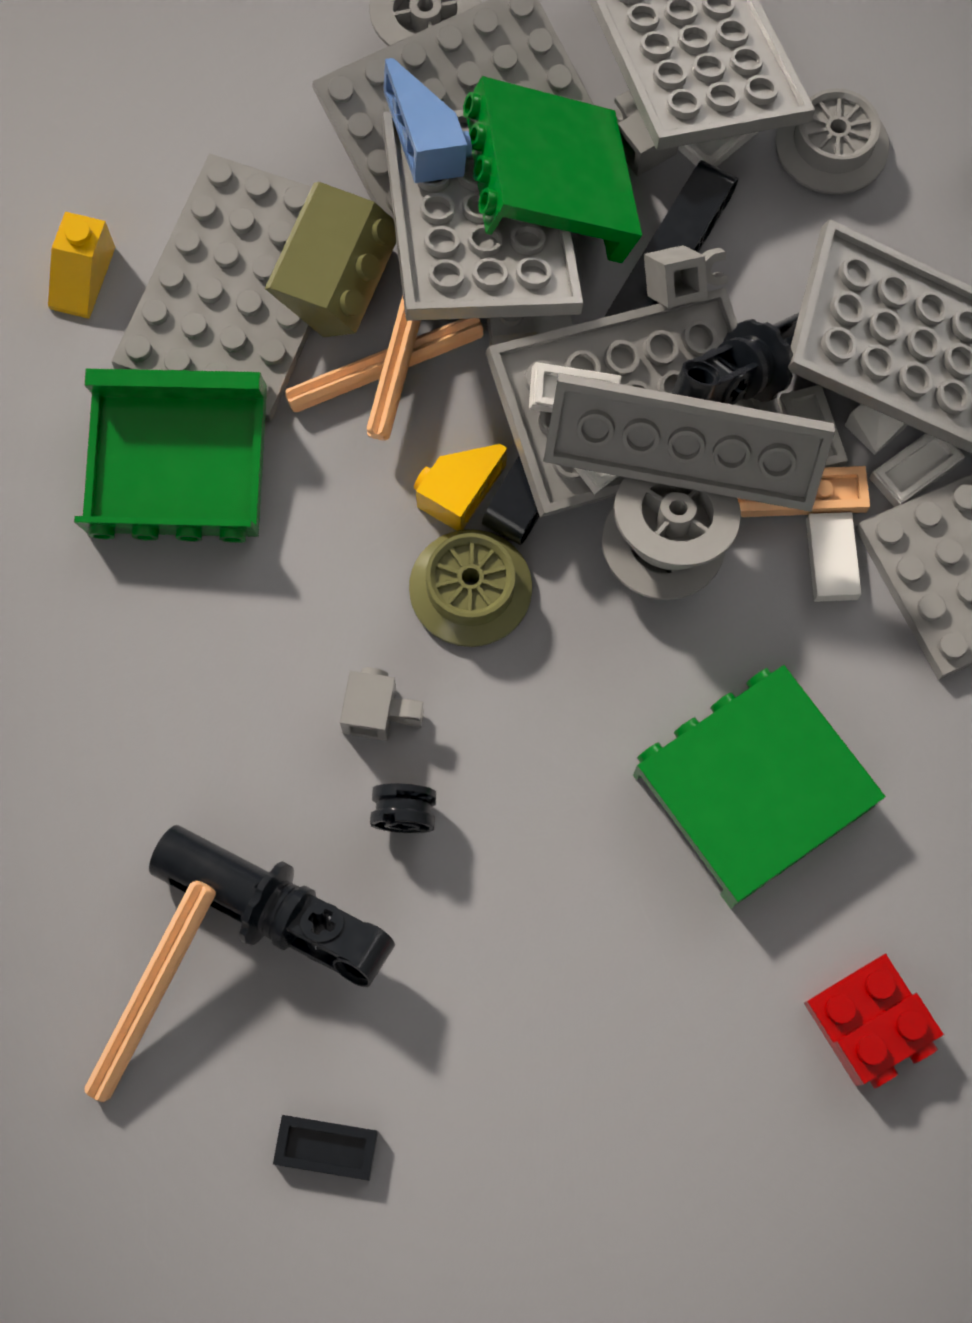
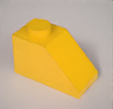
M65 211L51 248L48 307L50 310L90 319L116 248L106 221Z
M501 444L439 456L432 468L426 466L415 481L414 489L416 490L417 508L456 531L463 530L506 467L507 448Z

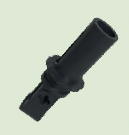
M799 313L773 325L769 322L760 323L755 319H748L738 323L733 331L726 334L723 343L717 348H713L704 355L683 363L672 394L731 405L736 404L739 400L743 401L751 398L760 402H768L777 398L781 391L788 389L793 378L788 365L793 356L791 343Z
M174 825L169 828L161 837L152 853L149 863V872L152 876L184 893L193 881H200L212 887L216 891V895L210 906L242 923L239 939L245 944L255 945L266 936L279 949L286 950L290 947L311 960L339 973L346 980L360 987H369L395 947V943L390 935L378 926L363 922L338 909L336 906L317 898L315 890L305 885L299 887L293 884L294 868L283 861L277 863L268 872L180 825Z

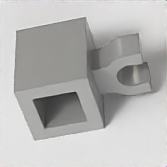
M629 90L615 97L614 103L618 107L615 112L626 163L636 176L643 174L677 154L678 147L656 150Z
M682 245L644 254L648 297L667 308L708 299L707 283L715 286L728 283L726 274L722 272L711 273V267L716 261L726 260V251L715 248L700 254Z
M372 667L362 668L361 672L350 670L340 718L342 733L387 741L391 721L415 727L422 726L424 703L423 701L412 699H395L397 690L395 677H389L388 673L384 670Z

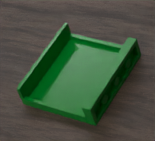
M481 76L474 91L469 92L465 98L463 115L467 118L474 159L473 178L478 184L480 196L478 209L479 213L483 215L485 233L492 235L501 219L506 217L603 239L607 260L623 263L642 237V231L615 110Z
M86 368L84 385L91 392L92 397L83 516H75L74 523L88 533L89 537L102 540L114 539L115 533L132 534V538L144 541L158 540L159 534L175 535L177 540L186 542L202 541V536H219V540L229 543H242L246 541V537H259L267 385L260 372Z
M782 665L772 673L768 668L761 670L747 681L746 685L749 689L737 697L732 692L726 694L710 707L713 713L699 722L694 717L676 729L674 735L677 738L666 746L662 747L657 742L647 748L637 757L640 763L636 766L633 774L636 780L642 778L722 886L724 890L720 895L730 909L870 811L886 797L785 665Z

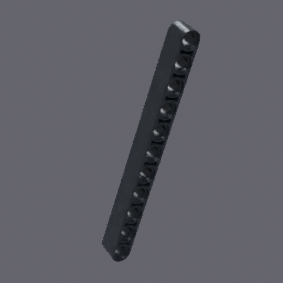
M703 160L699 161L604 317L660 304L647 295L644 254L682 245L699 253L728 205L736 189L738 177ZM518 456L487 507L482 519V525L522 545L540 516L520 456Z

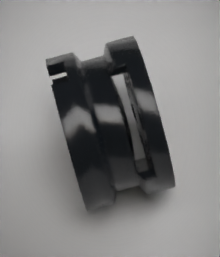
M402 783L374 786L372 801L376 803V810L371 812V827L396 833H426L433 831L435 816L431 814V807L436 805V791L425 786Z

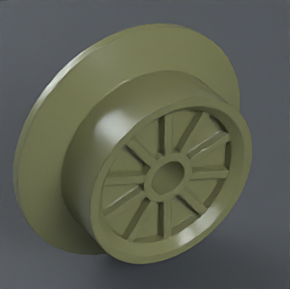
M465 529L453 531L437 538L421 552L411 571L409 594L411 605L418 620L430 633L450 644L477 647L499 641L510 634L521 623L531 602L532 579L525 559L506 539L483 530ZM472 581L476 584L468 585L466 582Z

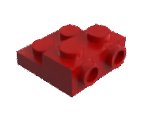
M886 953L804 1002L855 1086L870 1082L875 1089L887 1083L898 1075L894 1067L896 1064L908 1057L913 1064H916L938 1050L934 1041L944 1035L918 993L912 994Z

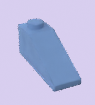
M394 58L385 59L384 94L414 183L463 177L466 158L472 155L469 132L462 131L456 113Z

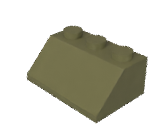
M322 182L313 183L264 289L322 337L355 334L396 244L394 219L374 201Z

